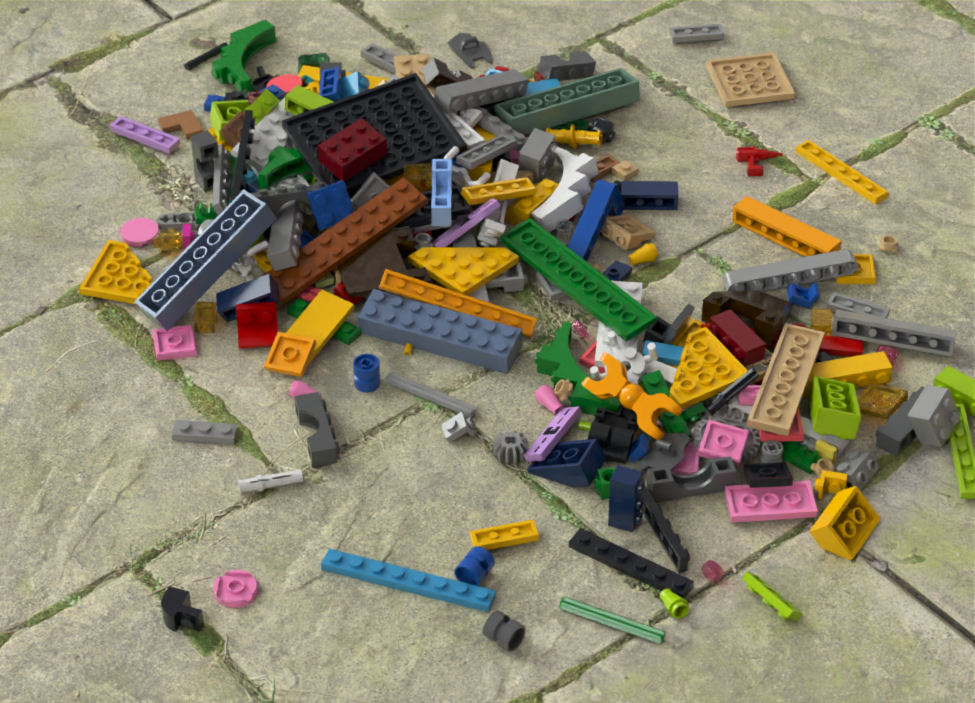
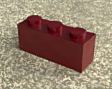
M731 309L710 317L709 331L744 367L764 359L766 343Z

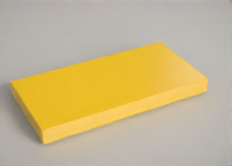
M324 290L318 293L286 332L287 334L315 339L317 344L308 365L355 309L354 304Z

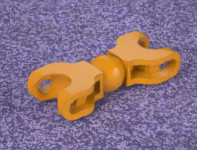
M604 352L600 360L607 366L608 372L606 377L601 381H594L586 377L581 384L600 399L617 398L620 400L623 407L636 412L637 423L640 429L657 441L659 439L662 440L664 433L657 427L658 416L663 412H670L679 416L683 408L665 394L648 395L640 385L629 382L626 367L616 358Z

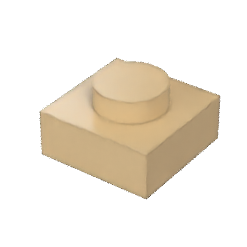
M624 160L612 167V173L621 180L626 181L638 175V168L629 161Z

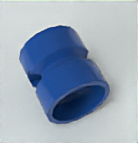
M360 354L353 360L354 386L358 391L373 392L380 386V362L375 355Z
M475 546L458 564L454 574L458 581L478 586L494 567L495 560L486 549Z

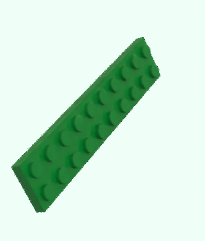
M531 218L500 236V240L505 246L626 342L657 321V316Z

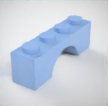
M432 159V226H451L452 159Z

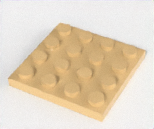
M775 52L706 60L707 70L725 107L785 101L795 97V92Z

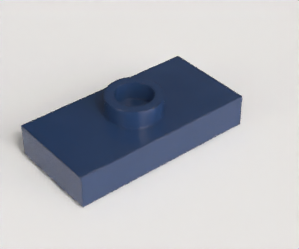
M615 260L602 274L610 281H624L632 273V267Z

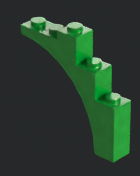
M266 19L230 33V44L221 47V58L212 62L213 69L211 73L213 78L222 84L229 82L246 96L253 94L252 79L244 71L246 64L258 51L276 42L275 26Z
M277 146L269 154V163L259 172L257 181L259 182L260 189L269 190L270 187L284 179L311 171L297 150Z
M564 321L561 329L558 328L556 331L555 341H551L550 346L543 345L541 351L536 353L535 364H537V373L552 376L551 382L554 383V389L560 380H570V383L573 384V391L568 397V401H571V407L579 406L584 414L595 416L597 407L619 413L621 407L620 400L617 398L600 399L581 384L589 376L580 369L570 353L569 344L572 338V323Z

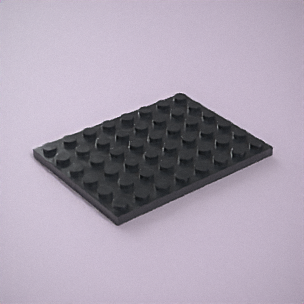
M417 73L281 121L283 129L318 182H325L327 185L341 180L319 162L318 145L361 118L387 139V155L344 182L348 193L359 190L372 172L376 173L382 180H386L430 164L432 159H443L454 146L459 148V152L467 150V144Z

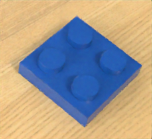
M343 180L306 193L320 231L334 226L354 212Z

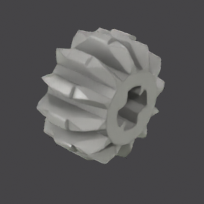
M506 430L505 434L499 433L493 443L495 457L499 459V462L505 461L507 465L512 462L516 465L517 461L523 462L524 455L529 450L527 438L523 436V433L517 434L516 431L509 433Z

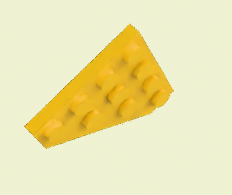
M108 240L81 284L79 291L81 295L135 304L134 301L153 281L147 270L141 266V262L136 255L131 253L127 243Z
M422 247L408 256V262L416 268L426 267L429 276L449 290L469 295L519 263V256L505 247Z
M706 327L688 334L687 343L683 349L680 364L677 367L674 382L669 392V398L685 409L717 395L719 391L723 392L748 370Z

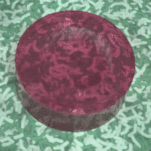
M579 319L572 322L573 328L582 339L589 335L588 330Z
M712 560L706 561L701 567L704 576L712 582H718L724 576L721 566Z

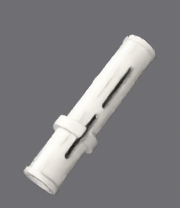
M301 469L266 476L259 474L255 478L237 480L238 490L240 494L255 490L262 492L266 488L303 483V475Z

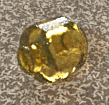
M175 228L158 230L156 237H153L154 248H157L161 254L178 252L180 247L183 246L181 232H178Z

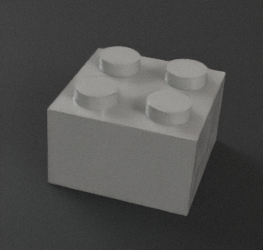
M534 128L519 152L518 171H532L533 184L540 182L541 179H545L549 166L552 167L555 162V135Z
M926 385L907 417L920 443L943 447L955 425L959 422L961 415L948 388Z

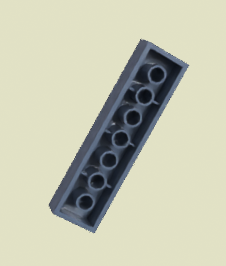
M243 190L134 303L148 318L168 331L230 266L243 255L261 234L271 226L277 217L266 203Z
M373 289L357 317L361 334L405 346L409 343L413 348L506 374L509 373L523 345L522 329L376 289Z

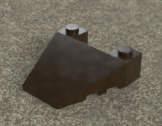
M409 227L388 231L338 266V271L348 296L369 298L373 289L387 292L379 289L385 269L431 283L426 267L406 270L402 260L414 253L415 240Z
M716 291L703 299L701 320L710 323V317L731 309L735 314L754 320V333L766 344L773 345L780 338L793 303L760 291Z

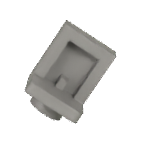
M463 412L441 424L445 439L449 443L465 433H468L472 438L477 436L475 422L471 417L467 418Z

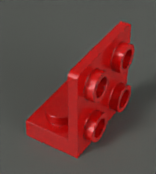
M276 302L236 304L238 348L272 347L278 333Z

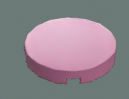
M147 218L129 220L120 229L123 242L132 247H143V244L147 243L150 245L158 239L157 236L159 234L158 225L155 221Z
M231 570L225 572V575L221 578L219 576L214 583L215 598L226 607L238 608L246 606L254 601L258 594L257 579L252 577L251 573L247 571Z

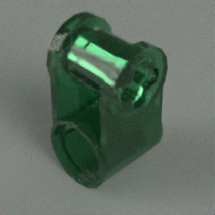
M326 53L299 56L298 73L303 65L320 68V63H329V56Z

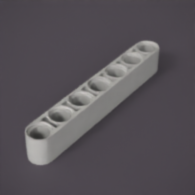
M848 249L732 270L725 273L722 280L727 291L762 292L788 287L790 283L799 285L851 275L858 270V263L853 253Z

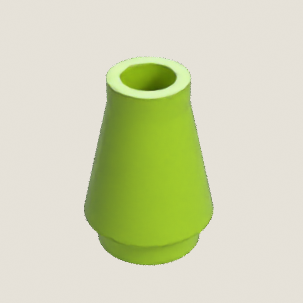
M665 589L661 592L660 599L663 601L671 617L681 619L688 614L689 606L687 600L670 589Z

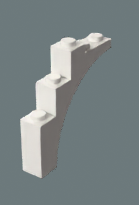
M556 147L554 156L558 165L564 169L562 179L553 194L532 212L535 222L546 231L551 232L584 209L581 203L582 197L592 191L589 186L590 179L599 174L597 169L598 163L594 157L584 153L579 156L573 155L568 150Z
M501 159L492 183L515 179L519 165ZM509 199L499 200L498 202L501 206L480 221L481 225L475 240L479 243L480 247H495L498 238L504 233L506 228L504 217Z

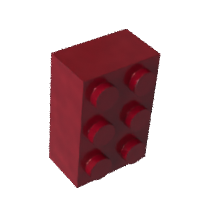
M362 118L318 145L319 162L344 182L387 155V139Z

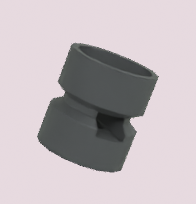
M499 610L493 612L488 617L483 627V635L493 642L498 640V644L511 652L519 647L526 633L524 625L516 620H511L508 615Z

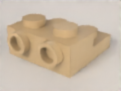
M631 214L607 217L601 229L603 236L615 241L616 245L625 250L639 248L642 241L654 239L656 231Z

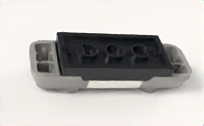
M460 185L452 186L451 226H432V190L421 192L427 198L428 203L390 230L409 227L412 234L452 227L484 203L469 205L461 195L462 189Z

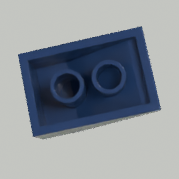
M597 439L558 442L544 461H532L527 471L530 474L571 487H586L593 482L597 475V470L601 469L606 461V457Z

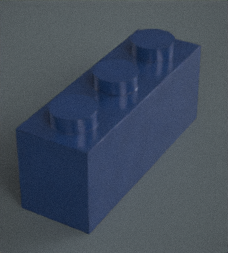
M621 181V196L624 202L623 210H678V181Z
M270 274L218 292L216 293L217 312L226 322L237 319L236 304L276 302V304H279V285Z
M617 465L610 479L608 526L633 532L636 525H640L643 513L640 510L644 501V497H641L645 485V482L642 481L641 471Z

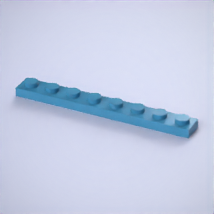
M333 549L328 550L321 563V570L485 612L490 611L496 597L495 590Z

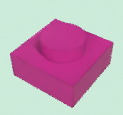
M183 224V245L185 250L195 240V231H191V224Z

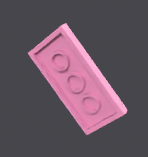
M794 481L793 486L750 488L749 485L725 486L724 489L731 523L817 517L818 510L810 481Z

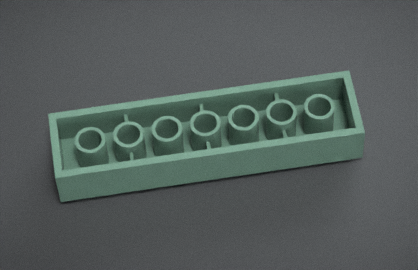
M618 68L494 105L495 116L503 123L510 125L518 133L527 135L531 134L534 128L544 130L547 127L550 128L577 119H584L590 115H598L604 111L615 110L617 107L631 105L634 102L640 101L639 81L624 69Z

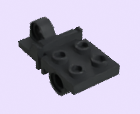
M622 404L619 413L597 407L595 419L590 426L588 440H598L606 460L622 464L626 463L635 431H637L638 427L636 412L623 407Z

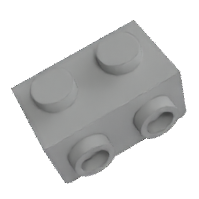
M853 450L847 454L846 458L837 466L834 472L848 474L846 483L851 482L853 487L857 486L861 491L879 469V466L872 451Z

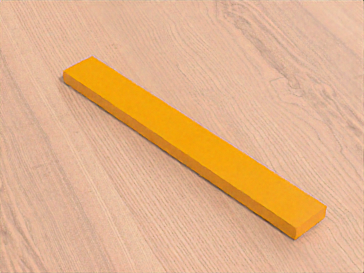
M385 269L379 285V289L405 298L522 329V336L530 339L537 322V318Z

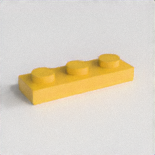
M532 519L470 531V539L473 547L477 546L486 550L539 541V534Z

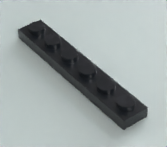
M245 110L230 203L246 188L244 175H248L249 164L246 161L250 160L251 157L249 144H253L254 133H251L252 129L255 130L256 118H253V110Z
M644 485L641 497H644L641 511L678 573L686 572L688 561H690L689 552L681 545L678 534L673 532L670 521L663 516L661 506L657 505L654 501L651 490H648Z
M582 528L569 540V548L660 591L670 589L685 599L694 587L693 580Z

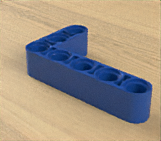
M600 179L597 180L568 245L569 249L586 262L590 257L607 216H620L622 214L624 202L617 184Z

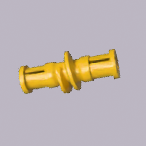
M574 125L571 126L570 130L546 128V132L555 135V142L561 144L569 143V146L572 145L573 149H577L579 144H594L597 147H601L602 144L601 130L597 132L575 131Z

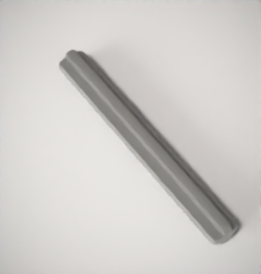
M390 372L386 377L387 384L458 413L463 412L465 416L472 418L477 412V407L393 372Z

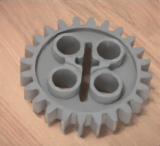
M716 414L715 418L708 415L707 420L702 418L701 422H697L696 427H694L692 441L694 442L693 446L698 447L697 452L708 420L750 431L740 461L741 463L745 464L746 459L752 461V458L756 457L757 452L760 450V433L755 432V428L748 427L747 422L743 423V418L736 420L735 415L731 418H728L726 414L723 417Z

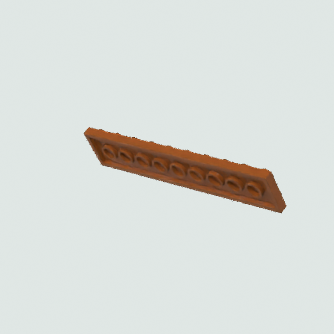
M403 177L299 249L300 255L297 258L296 266L279 271H274L272 268L264 275L270 274L279 285L280 303L276 304V309L428 203L427 198Z

